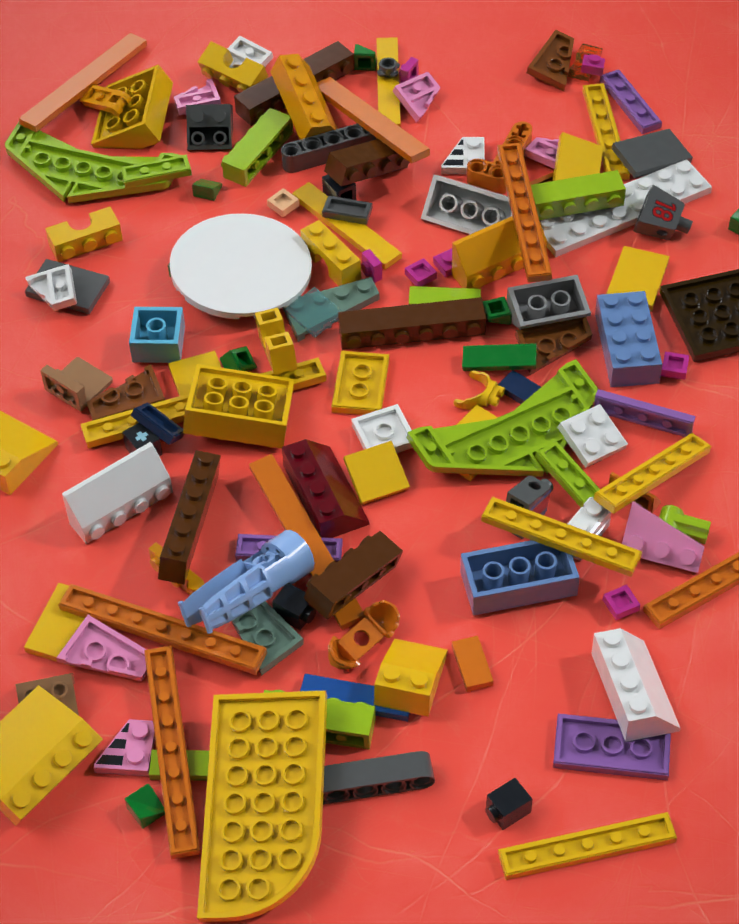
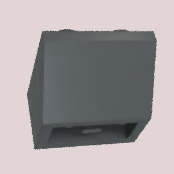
M186 105L187 150L232 149L233 105Z

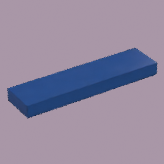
M310 674L304 675L300 691L326 690L327 699L337 698L351 703L365 702L375 706L376 716L408 722L409 712L374 705V686Z

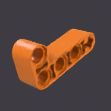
M525 121L515 123L503 144L520 143L524 156L525 149L532 142V125ZM498 154L493 162L483 159L470 160L467 164V184L499 194L506 193Z

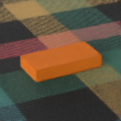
M478 635L452 641L451 647L466 692L493 686L494 681Z

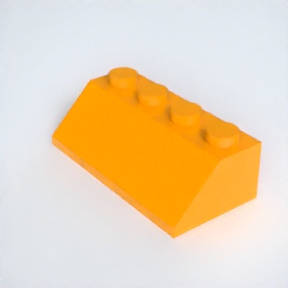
M299 54L279 55L270 72L299 139L338 129L310 66Z
M512 216L452 242V276L462 288L479 289L485 284L499 280L503 276L519 271L524 267ZM541 226L545 247L547 249V239Z

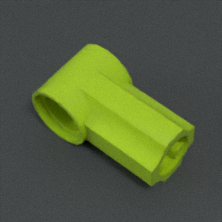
M674 505L662 507L659 517L663 521L701 544L706 543L711 526L710 521L684 515L682 509Z

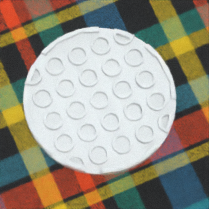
M226 214L204 220L188 229L177 240L170 256V273L173 285L185 297V300L203 312L229 319H239V317L254 316L255 318L256 312L290 306L306 290L312 272L311 255L304 240L287 225L272 218L255 214Z

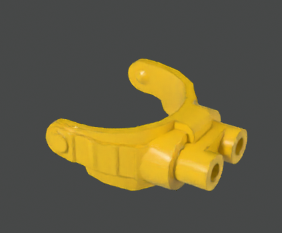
M470 371V378L483 383L486 389L475 397L465 399V401L455 399L453 401L454 406L468 410L473 409L476 405L480 407H487L488 405L497 407L500 400L498 396L502 397L504 395L505 387L499 386L498 382L491 380L485 372Z

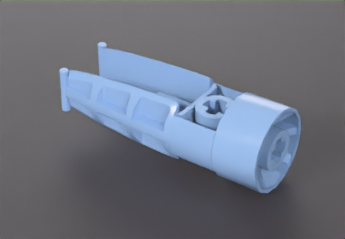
M285 530L264 543L259 552L244 561L242 559L238 560L198 588L184 602H178L186 627L203 621L207 633L210 634L213 632V629L236 619L264 603L273 596V592L287 583L294 584L314 570L315 562L310 547L298 533L292 530Z

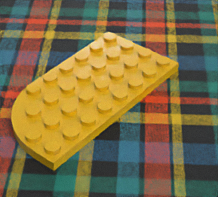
M326 690L218 694L213 696L197 911L199 922L239 921L262 915L276 908L292 896L305 881L314 866L322 835L327 719Z

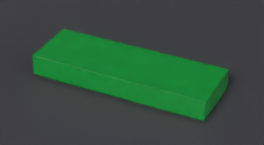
M537 344L463 346L462 369L463 371L537 369Z

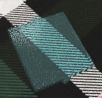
M313 287L303 296H298V300L286 309V312L314 338L325 329H330L332 324L338 320V312H343L316 287Z

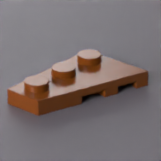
M555 30L530 63L526 73L565 91L575 38Z
M586 317L518 329L515 332L518 344H537V369L528 370L530 375L592 339L593 335Z
M152 365L146 366L144 372L137 376H129L125 379L126 382L119 387H111L87 401L92 421L132 410L147 402L153 404L164 401L165 397Z

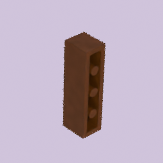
M377 139L329 152L324 172L340 186H345L408 168L410 162Z
M381 531L372 537L368 535L356 549L350 548L341 560L331 562L322 574L312 576L306 584L308 588L304 599L324 618L329 619L397 566L403 550Z

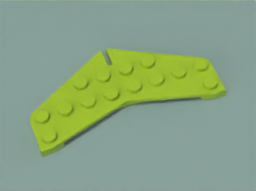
M19 122L5 142L6 152L12 159L63 202L68 199V203L166 189L174 179L125 189L120 167L181 156L175 153H160L159 157L103 155L77 149L40 130L34 132L20 125Z
M577 359L562 366L553 378L510 413L496 419L434 429L432 426L418 427L407 432L406 438L426 468L435 473L543 477L544 472L546 474L549 472L535 458L536 453L555 440L565 449L568 442L557 428L560 422L592 408L598 388Z

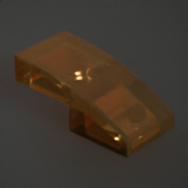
M583 43L576 53L574 63L569 68L568 77L589 82L593 74L581 72L584 55L594 54L601 57L603 48Z

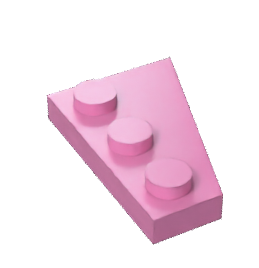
M632 501L622 544L642 551V559L698 573L705 546L663 521L660 517L652 514L635 501Z
M87 615L56 658L57 662L138 681H142L147 674L144 650L147 649L90 615Z

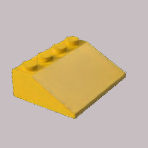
M159 64L106 85V88L126 92L131 96L132 101L129 105H125L122 108L123 112L119 117L111 112L99 111L91 142L93 148L142 149L160 142L173 82Z
M196 364L185 408L183 433L282 449L285 442L295 379Z
M0 411V490L11 495L58 445V441Z
M39 685L0 721V811L15 826L103 740L83 718Z

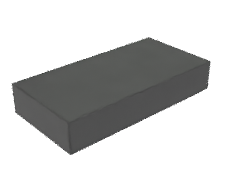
M328 196L322 210V217L367 225L373 204Z

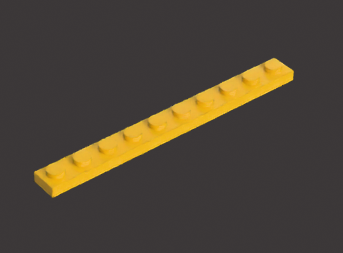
M319 357L297 363L298 369L291 370L288 373L273 374L272 370L260 373L295 379L293 391L327 381L326 373ZM189 394L151 405L176 424L184 422ZM133 409L80 424L87 448L123 439L122 432L139 423L131 417Z

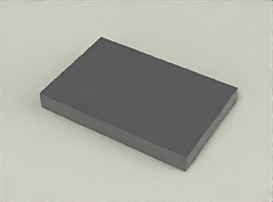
M670 128L615 142L612 145V150L634 178L651 174L686 159L691 163L693 158Z
M46 259L37 273L66 264ZM69 265L72 270L77 304L66 308L90 315L109 285L110 277ZM28 285L25 290L26 297L44 301Z

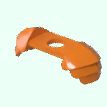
M386 600L374 602L371 606L364 609L365 618L340 640L333 636L328 644L330 665L338 669H351L361 665L359 659L382 638H391L394 635L400 621V614L396 606ZM357 632L366 633L369 637V643L364 646L358 645L354 641V634Z

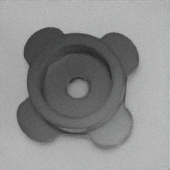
M383 58L379 62L380 68L377 70V75L388 78L397 77V69L400 67V64L393 58Z

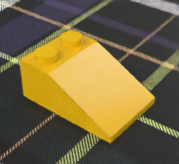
M394 639L381 663L374 684V705L429 717L448 649Z

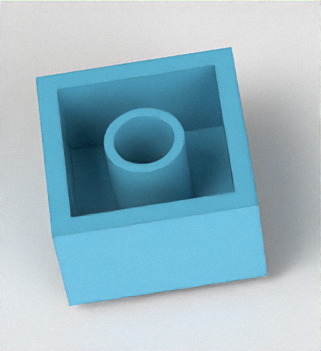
M134 307L129 339L132 362L170 363L181 360L185 334L183 307Z

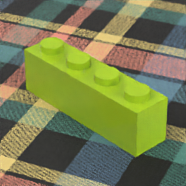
M269 108L264 115H261L256 124L248 129L246 135L235 144L229 154L223 157L221 162L223 178L246 187L293 134V123L290 116L272 108Z
M618 170L531 185L539 220L624 206L626 188Z
M264 690V693H270V692H285V691H283V690H273V691ZM328 698L326 743L370 750L376 721L375 706L365 702L351 703L337 698Z

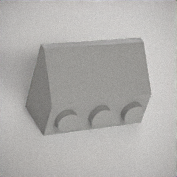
M578 275L508 287L506 301L512 314V324L519 329L591 316V311Z

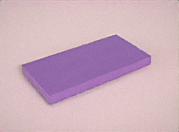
M558 713L553 768L668 781L671 733L625 742L618 721L615 719Z

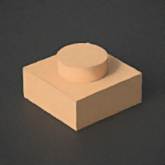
M284 188L267 199V206L282 217L300 206L299 199Z

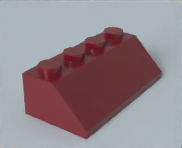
M304 439L282 447L283 466L321 538H334L370 525L330 446Z

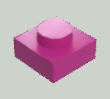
M594 54L584 55L581 72L602 76L605 58Z
M410 57L405 64L401 65L399 70L401 83L419 76V59Z
M452 248L433 256V264L445 278L452 275Z
M370 249L362 252L361 270L363 274L372 277L374 283L382 280L381 261Z
M424 258L405 267V275L415 286H424L437 279V271Z
M665 351L661 376L685 380L690 355Z
M627 584L603 594V602L615 620L640 611V603Z

